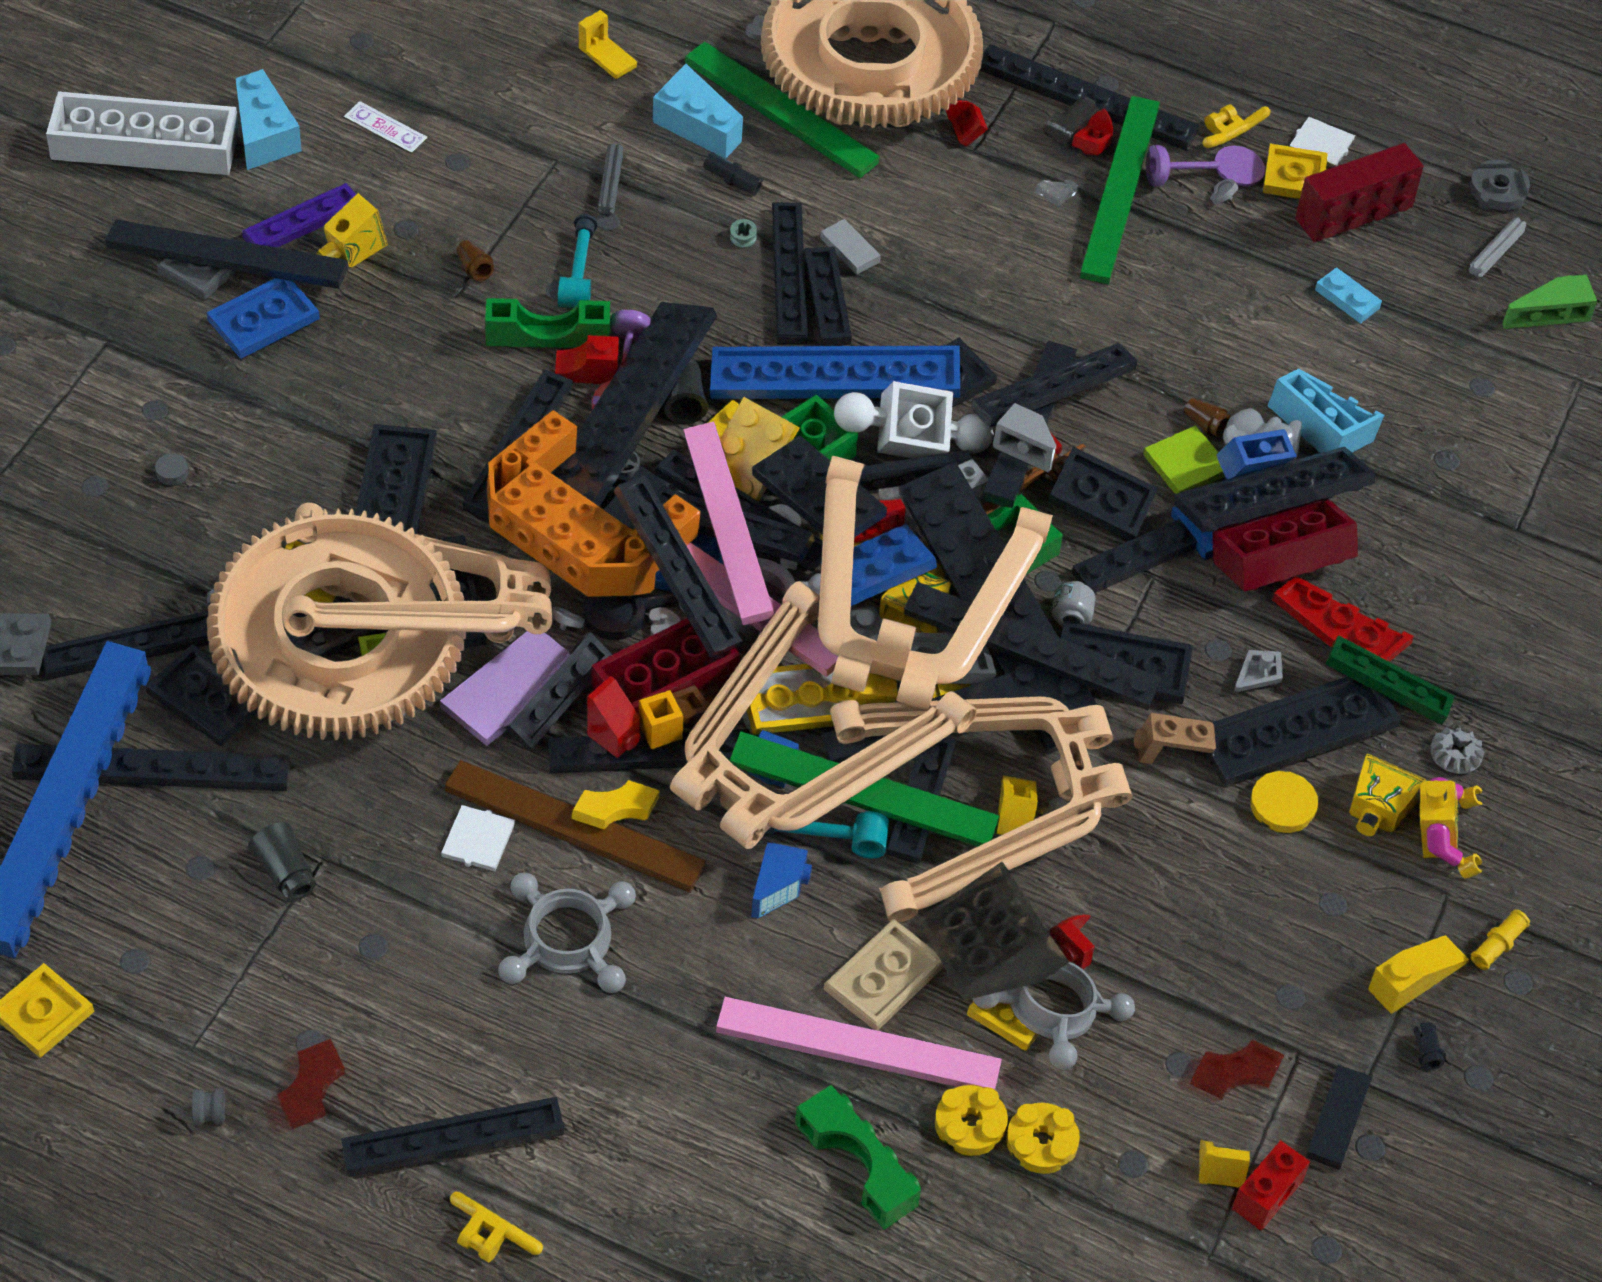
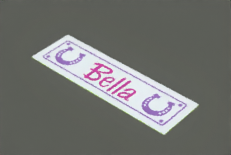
M360 101L344 115L345 118L411 153L428 138Z

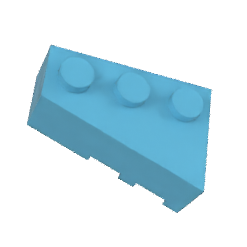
M687 64L653 97V123L725 159L742 142L743 116Z
M261 69L236 78L247 170L301 152L299 125L264 70Z
M1297 369L1277 379L1267 406L1287 424L1294 420L1301 421V436L1320 453L1341 447H1346L1351 452H1354L1374 441L1384 414L1378 411L1372 414L1357 406L1358 400L1349 397L1348 400L1331 392L1332 386L1301 369Z

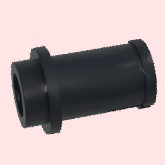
M1431 1022L1421 1023L1422 1032H1420L1418 1026H1415L1413 1029L1420 1052L1418 1062L1427 1070H1435L1444 1065L1446 1052L1440 1048L1435 1024Z

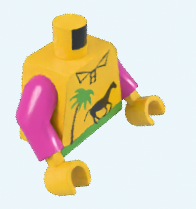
M1435 777L1430 779V781H1423L1420 785V827L1423 858H1440L1451 866L1457 865L1463 878H1471L1482 873V870L1477 867L1482 864L1479 855L1473 854L1463 858V853L1458 850V801L1463 809L1482 805V802L1476 798L1477 794L1482 793V789L1477 785L1463 789L1461 785L1443 777Z

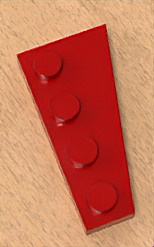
M1297 576L1274 592L1272 601L1330 647L1339 635L1390 662L1412 644L1413 635L1405 631L1400 634L1388 627L1389 623L1378 617L1376 620H1373L1359 613L1360 608L1350 603L1341 604L1332 599L1331 593Z

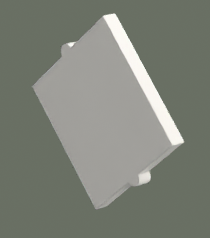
M1308 117L1302 128L1296 130V137L1289 147L1328 153L1326 166L1333 168L1338 165L1343 156H1347L1348 148L1353 142L1355 135Z
M462 805L441 852V857L463 862L466 867L473 865L496 871L514 828L515 820L492 814L491 810L481 811Z

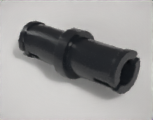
M711 152L705 159L703 168L724 178V182L728 185L734 184L753 196L760 191L763 184L762 178H758L742 169L741 164L737 162L731 163L714 152Z

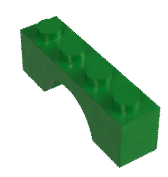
M486 298V346L576 348L587 341L588 335L610 336V301L579 300L577 305L567 313L557 316H543L525 309L518 299Z
M829 1085L797 1106L795 1125L816 1150L826 1148L843 1149L854 1154L863 1162L868 1171L869 1178L863 1188L861 1204L883 1230L918 1207L921 1194L919 1181L911 1172H905L898 1163L896 1154L889 1146L882 1145L877 1139L872 1125L866 1119H860L854 1112L853 1105L845 1094H839L832 1085Z

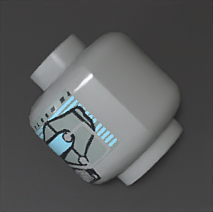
M1079 581L1061 584L1054 594L1051 610L1053 619L1061 627H1063L1064 621L1088 625L1092 621L1096 601L1094 591Z

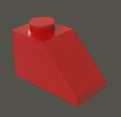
M610 676L587 696V736L618 758L626 750L633 749L639 742L641 737L640 717L616 679Z

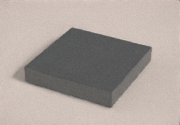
M196 230V231L194 232V233H197V234L205 235V234L199 232L198 230ZM167 258L157 265V272L204 301L237 272Z

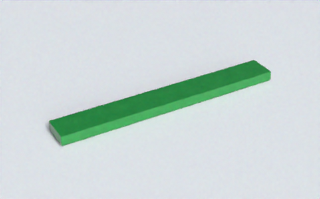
M704 41L685 56V63L858 178L863 177L879 164V155L812 111H807L806 107L801 104L798 105L795 100L789 99L786 94Z
M1131 96L1082 265L1081 279L1108 285L1110 283L1158 114L1160 101Z
M740 732L730 758V762L739 769L797 788L839 764L744 732ZM881 778L843 802L867 811L881 813L886 817L977 847L992 840L999 819V815L885 778Z

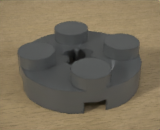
M1488 160L1481 163L1479 169L1473 171L1469 184L1470 191L1473 197L1478 200L1477 205L1483 210H1517L1522 208L1530 189V180L1527 174L1521 168L1519 172L1511 168L1512 163L1508 161ZM1495 183H1500L1503 187H1498Z

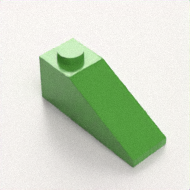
M1587 274L1557 277L1510 303L1502 324L1504 329L1590 321L1597 299Z

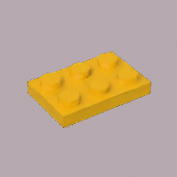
M745 397L741 400L720 442L734 486L760 501L767 487L752 476V467L792 441L800 427Z

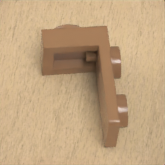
M1150 713L1141 729H1137L1134 737V746L1138 748L1139 762L1152 764L1163 746L1213 753L1216 749L1213 723Z

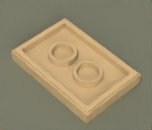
M893 919L824 983V990L869 1027L878 1031L945 967L946 959Z

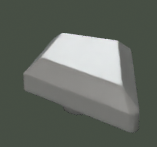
M1248 650L1235 686V691L1240 692L1281 683L1283 679L1281 652Z

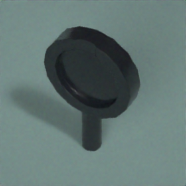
M673 592L642 598L640 595L587 596L583 605V615L590 632L599 638L623 640L633 636L642 628L645 620V611L677 604L678 601Z

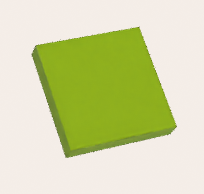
M1193 426L1144 448V457L1175 494L1208 485L1225 477L1216 456L1218 451L1197 426Z

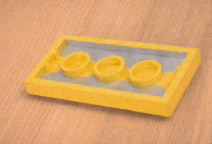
M808 664L777 666L748 707L747 714L753 735L760 734L762 730L776 733L832 727L834 724L830 709L839 702L850 700V697L845 696V687L831 684L833 672L828 677H825Z

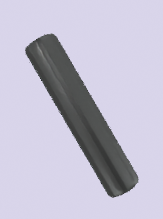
M611 143L607 146L598 203V211L602 215L614 213L623 157V147L620 144L615 145Z

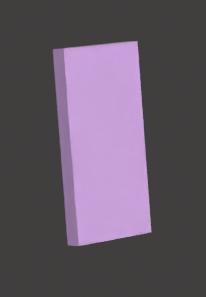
M527 631L441 699L440 708L483 744L488 746L506 731L504 726L569 652L546 633L532 634Z

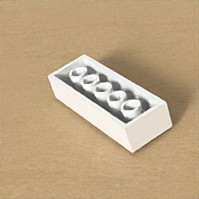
M58 92L46 136L51 160L229 175L239 129L236 107Z

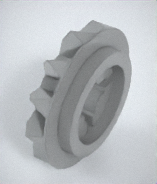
M1460 726L1455 730L1446 727L1441 733H1436L1430 747L1434 761L1444 770L1457 774L1469 773L1477 769L1485 753L1482 749V740L1474 738L1473 731L1469 733L1462 731ZM1453 743L1459 748L1464 747L1463 753H1460L1458 750H1452Z

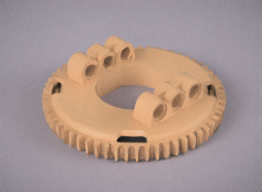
M772 0L763 20L761 53L763 54V62H766V70H770V77H775V84L781 85L782 92L789 91V99L797 97L798 105L806 102L807 111L815 107L816 115L824 112L826 113V119L839 125H852L856 121L859 122L860 127L868 125L875 128V125L880 123L883 128L887 127V123L895 127H903L912 123L913 120L919 123L922 115L930 119L931 111L936 115H940L941 108L948 110L949 103L956 105L957 97L963 98L964 91H970V84L974 85L975 77H978L979 69L981 68L983 56L982 30L980 29V22L977 21V15L972 12L971 6H967V0H934L943 8L947 7L949 9L948 14H940L933 7L925 3V0H812L801 9L793 8V2L799 3L801 0ZM830 37L836 41H846L852 37H858V39L864 42H875L880 38H886L892 43H903L911 38L916 49L908 57L893 64L856 63L836 52L828 39Z
M337 508L335 515H328L327 510L324 509L323 515L315 516L311 510L310 517L305 519L298 513L297 521L291 522L286 517L285 525L282 527L274 522L272 532L263 528L261 539L252 535V546L243 543L241 548L242 554L234 552L233 562H226V572H220L219 582L214 584V593L210 597L211 604L208 605L207 636L209 650L212 652L213 664H217L218 675H223L222 681L224 685H230L231 695L238 693L239 704L247 701V710L249 712L258 707V719L261 720L268 714L269 725L272 726L280 720L282 731H285L289 725H293L294 735H298L301 729L304 728L307 729V738H311L314 731H320L321 740L325 739L327 732H333L334 739L338 740L340 732H346L350 740L352 739L353 731L356 730L359 731L362 738L365 737L367 728H371L375 734H378V725L380 724L391 730V720L393 719L402 725L404 713L414 718L415 706L424 711L425 699L434 702V691L443 692V682L450 683V672H456V662L461 661L460 651H464L466 632L388 630L380 644L369 653L349 661L334 662L297 648L288 638L284 630V615L287 601L296 595H305L317 588H321L323 591L334 596L349 598L353 602L437 601L429 584L434 582L442 601H464L463 593L460 592L459 581H456L455 572L450 570L448 561H442L441 551L434 553L433 543L425 545L423 535L415 538L413 528L404 532L402 522H399L394 527L390 517L384 522L379 521L378 513L372 519L367 518L365 510L361 516H355L352 508L348 515H342L339 508ZM313 531L317 533L315 542L301 545L291 550L282 547L281 542L284 540L288 544L301 538L313 536ZM232 650L236 651L238 660L244 670V673L239 668L234 658Z

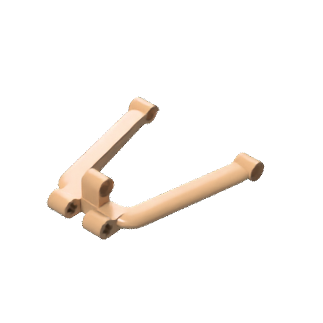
M832 456L825 482L827 487L825 493L818 616L819 638L831 653L838 656L831 684L864 692L869 674H877L901 681L896 702L929 710L936 684L954 683L965 677L971 670L1039 553L1042 544L1046 542L1053 515L1021 507L1012 537L947 647L937 654L911 651L916 627L883 618L877 641L856 633L851 627L850 611L856 493L864 464Z
M304 503L297 508L294 522L297 521L298 513L305 519L310 517L311 510L315 516L323 515V510L315 503ZM313 531V536L299 540L305 543L315 542L317 533ZM424 536L425 545L433 543L434 553L441 551L442 561H448L450 569L491 579L495 584L496 599L491 601L314 603L307 596L296 595L290 598L285 606L284 627L287 632L297 637L310 634L314 627L481 632L491 642L504 643L512 637L515 627H523L532 634H543L550 629L552 625V605L549 599L551 593L550 570L539 562L512 559L495 552ZM304 613L307 616L299 618L293 614Z
M800 581L792 584L786 591L782 605L690 732L685 742V755L688 763L675 775L670 785L673 793L698 811L705 808L711 802L714 795L719 792L721 805L728 810L721 820L720 828L746 849H751L757 845L765 832L771 827L777 830L791 831L809 825L943 740L954 730L958 733L964 732L973 723L977 715V708L953 691H950L941 698L936 707L932 706L924 714L789 794H776L747 776L734 766L719 749L801 631L808 624L818 620L820 595Z
M1050 697L967 699L968 703L977 708V715L973 723L964 732L1043 730L1049 733L1060 753V760L1051 766L1053 778L1059 797L1070 802L918 876L907 878V881H894L883 888H879L888 920L892 921L895 919L897 922L910 920L917 915L920 909L934 905L1084 837L1098 824L1101 817V808H1115L1128 803L1132 799V794L1123 766L1119 763H1112L1092 768L1087 749L1105 747L1113 740L1104 707L1101 705H1091L1069 710L1060 701ZM855 700L839 702L830 709L837 739L841 744L861 741L870 736L888 735L928 711L900 702L859 705ZM931 701L930 708L932 706L936 707L939 701Z

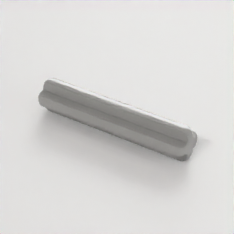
M1519 217L1513 218L1470 263L1469 273L1474 274L1476 278L1482 277L1525 232L1526 222L1521 221Z

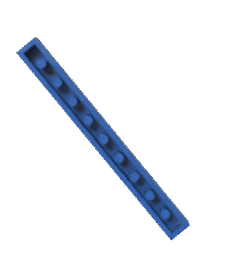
M107 641L0 866L1 955L15 959L20 947L24 948L29 940V927L34 917H39L43 910L46 890L48 887H53L56 882L58 864L61 858H66L72 844L71 836L75 828H80L84 821V808L88 799L95 797L101 771L107 770L109 767L115 741L119 742L125 730V719L128 713L132 714L137 706V693L141 685L145 686L149 680L151 667L148 666L145 651Z

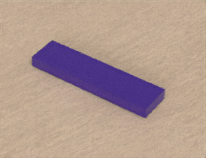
M345 183L242 230L243 238L248 243L278 248L323 227L356 193Z

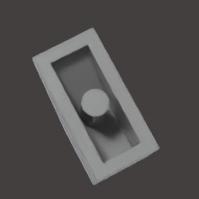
M1014 403L997 423L993 447L1049 472L1052 468L1056 444L1042 415Z

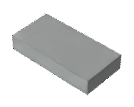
M845 219L821 231L820 239L828 247L835 246L836 255L856 275L880 263L881 255Z

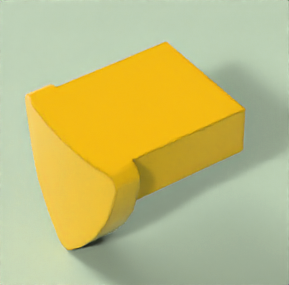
M1201 1140L1199 1150V1183L1240 1188L1246 1181L1250 1163V1151L1214 1147L1212 1141Z

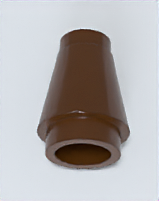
M468 240L462 241L457 246L456 252L470 279L485 281L493 274L494 263L491 256Z
M1191 398L1184 407V414L1209 436H1222L1231 417L1227 414L1226 409L1195 398Z

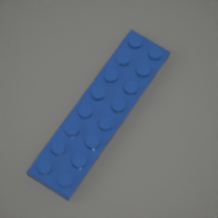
M960 346L712 347L711 399H743V397L747 399L812 398L816 394L820 398H841L845 394L852 392L864 394L868 398H881V393L893 381L953 392V398H960Z

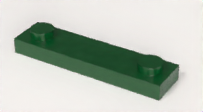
M1339 635L1336 637L1326 659V665L1440 725L1448 718L1454 695Z

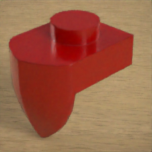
M957 100L956 105L949 103V109L946 110L947 117L952 122L959 143L967 147L988 130L981 110L975 104L965 100Z
M1106 109L1096 112L1090 118L1087 126L1073 136L1072 146L1081 149L1083 153L1088 155H1099L1111 146L1113 124Z
M1086 914L1068 917L1050 929L1051 936L1058 942L1059 952L1064 960L1074 963L1082 969L1091 964L1095 948L1080 931L1090 919V915Z

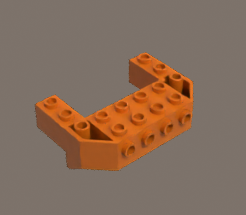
M552 410L488 462L487 496L490 528L588 597L632 596L650 593L654 590L655 575L659 568L636 528L632 530L551 474L555 468L576 452V425ZM675 494L663 506L687 546L698 536L700 510Z

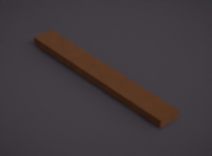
M460 760L445 784V792L689 893L692 892L705 869L706 860L616 823H610L603 830L571 819L575 806L463 760Z

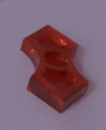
M331 1038L297 1052L300 1066L298 1075L286 1090L277 1094L278 1102L291 1129L326 1116L323 1106L324 1095L328 1087L345 1074V1067Z
M1251 1040L1244 1049L1232 1054H1218L1206 1051L1191 1079L1190 1085L1221 1100L1230 1090L1241 1085L1257 1084L1269 1088L1285 1055L1254 1040Z

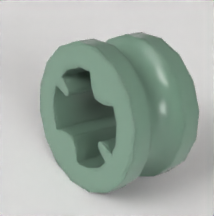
M740 219L732 223L730 227V240L735 246L747 248L755 244L757 227L752 221ZM744 231V234H746V232H748L749 235H748V236H743V234H741V235L739 236V235H738V232Z

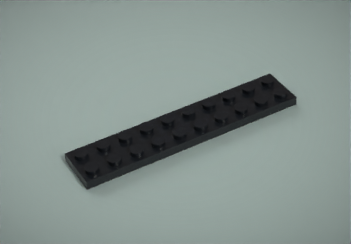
M660 302L651 317L650 325L643 329L577 433L576 452L555 468L552 473L554 476L600 507L717 318L714 307Z
M954 462L899 486V495L958 598L973 603L1005 549V545L957 462ZM1023 578L1003 616L1057 636ZM989 648L990 654L1002 675L1011 674L1020 697H1050L1060 701L1069 710L1097 705L1087 686ZM1034 730L1048 755L1058 751L1049 733L1043 730Z

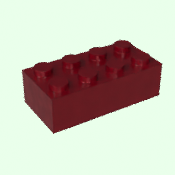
M1402 143L1307 176L1304 179L1295 219L1311 240L1316 242L1324 238H1331L1338 233L1350 229H1356L1366 223L1381 220L1397 212H1404L1413 207L1424 165L1407 144Z
M1320 499L1306 503L1302 507H1291L1277 511L1274 515L1259 516L1249 519L1245 523L1231 524L1212 532L1214 564L1244 592L1257 590L1267 584L1286 581L1290 577L1311 573L1319 568L1332 564H1341L1345 560L1358 557L1357 523L1329 499Z
M686 618L593 664L592 690L594 691L610 676L613 677L639 714V700L669 690L674 693L693 685L700 691L727 681L739 665L741 655L734 648L711 658L690 621Z

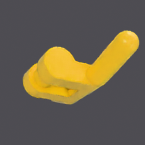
M1231 104L1222 107L1219 113L1213 112L1204 118L1205 125L1214 135L1204 138L1203 146L1205 148H1212L1222 145L1249 131L1269 117L1270 109L1266 106L1261 107L1243 120L1237 115L1236 109Z
M456 1191L451 1194V1204L472 1217L457 1240V1243L465 1249L473 1248L479 1252L478 1256L488 1263L495 1258L506 1238L532 1255H539L542 1252V1243L463 1193ZM483 1227L492 1232L487 1239L479 1235Z

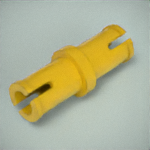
M1514 909L1498 927H1493L1487 934L1488 938L1471 953L1472 962L1478 968L1488 970L1490 965L1503 952H1509L1514 945L1513 941L1530 926V920L1526 914Z

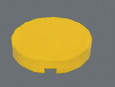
M1276 771L1268 773L1257 780L1250 796V808L1255 818L1260 823L1263 821L1269 825V829L1276 832L1292 833L1303 830L1314 819L1318 809V795L1314 787L1304 777L1292 772Z

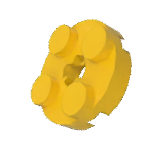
M963 1085L945 1091L937 1106L935 1115V1129L939 1138L953 1146L954 1151L968 1156L986 1154L994 1149L995 1144L1004 1137L1008 1122L1007 1110L999 1099L998 1092L991 1087L983 1088L976 1085ZM967 1114H973L980 1120H977L976 1126H968V1121L963 1122L962 1117H966Z
M1049 1103L1021 1105L1009 1123L1006 1136L1008 1150L1011 1155L1013 1153L1020 1160V1165L1031 1172L1041 1174L1054 1173L1061 1170V1166L1069 1161L1071 1162L1075 1158L1080 1140L1079 1129L1074 1121L1073 1113L1066 1108H1060ZM1045 1132L1053 1140L1048 1139L1047 1144L1039 1143V1138L1033 1137V1135Z

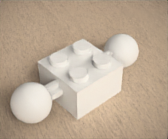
M893 381L881 393L880 407H874L871 400L864 394L852 392L842 396L834 409L837 424L847 432H862L870 425L879 426L878 453L912 459L947 454L950 449V439H953L962 451L969 450L970 454H976L986 450L993 439V428L989 427L977 414H967L958 421L951 420L953 392Z

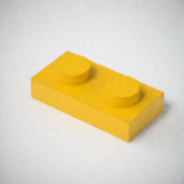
M973 1001L968 1007L967 1016L1024 1051L1029 1049L1039 1035L1019 1021L1010 1004L997 1003L996 1006L990 1009H983L978 1007Z

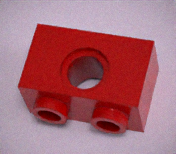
M1280 1140L1238 1189L1232 1210L1262 1231L1302 1184L1310 1161Z

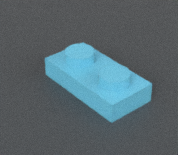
M1337 267L1316 284L1315 290L1360 324L1380 309L1382 300Z

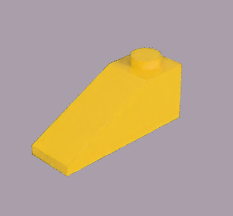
M1445 935L1402 950L1376 967L1368 990L1393 1014L1467 964L1469 959Z

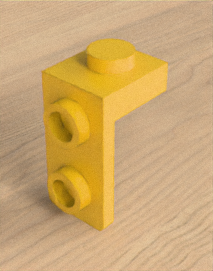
M599 10L579 22V49L611 76L618 79L637 67V61L608 38V15L603 11Z

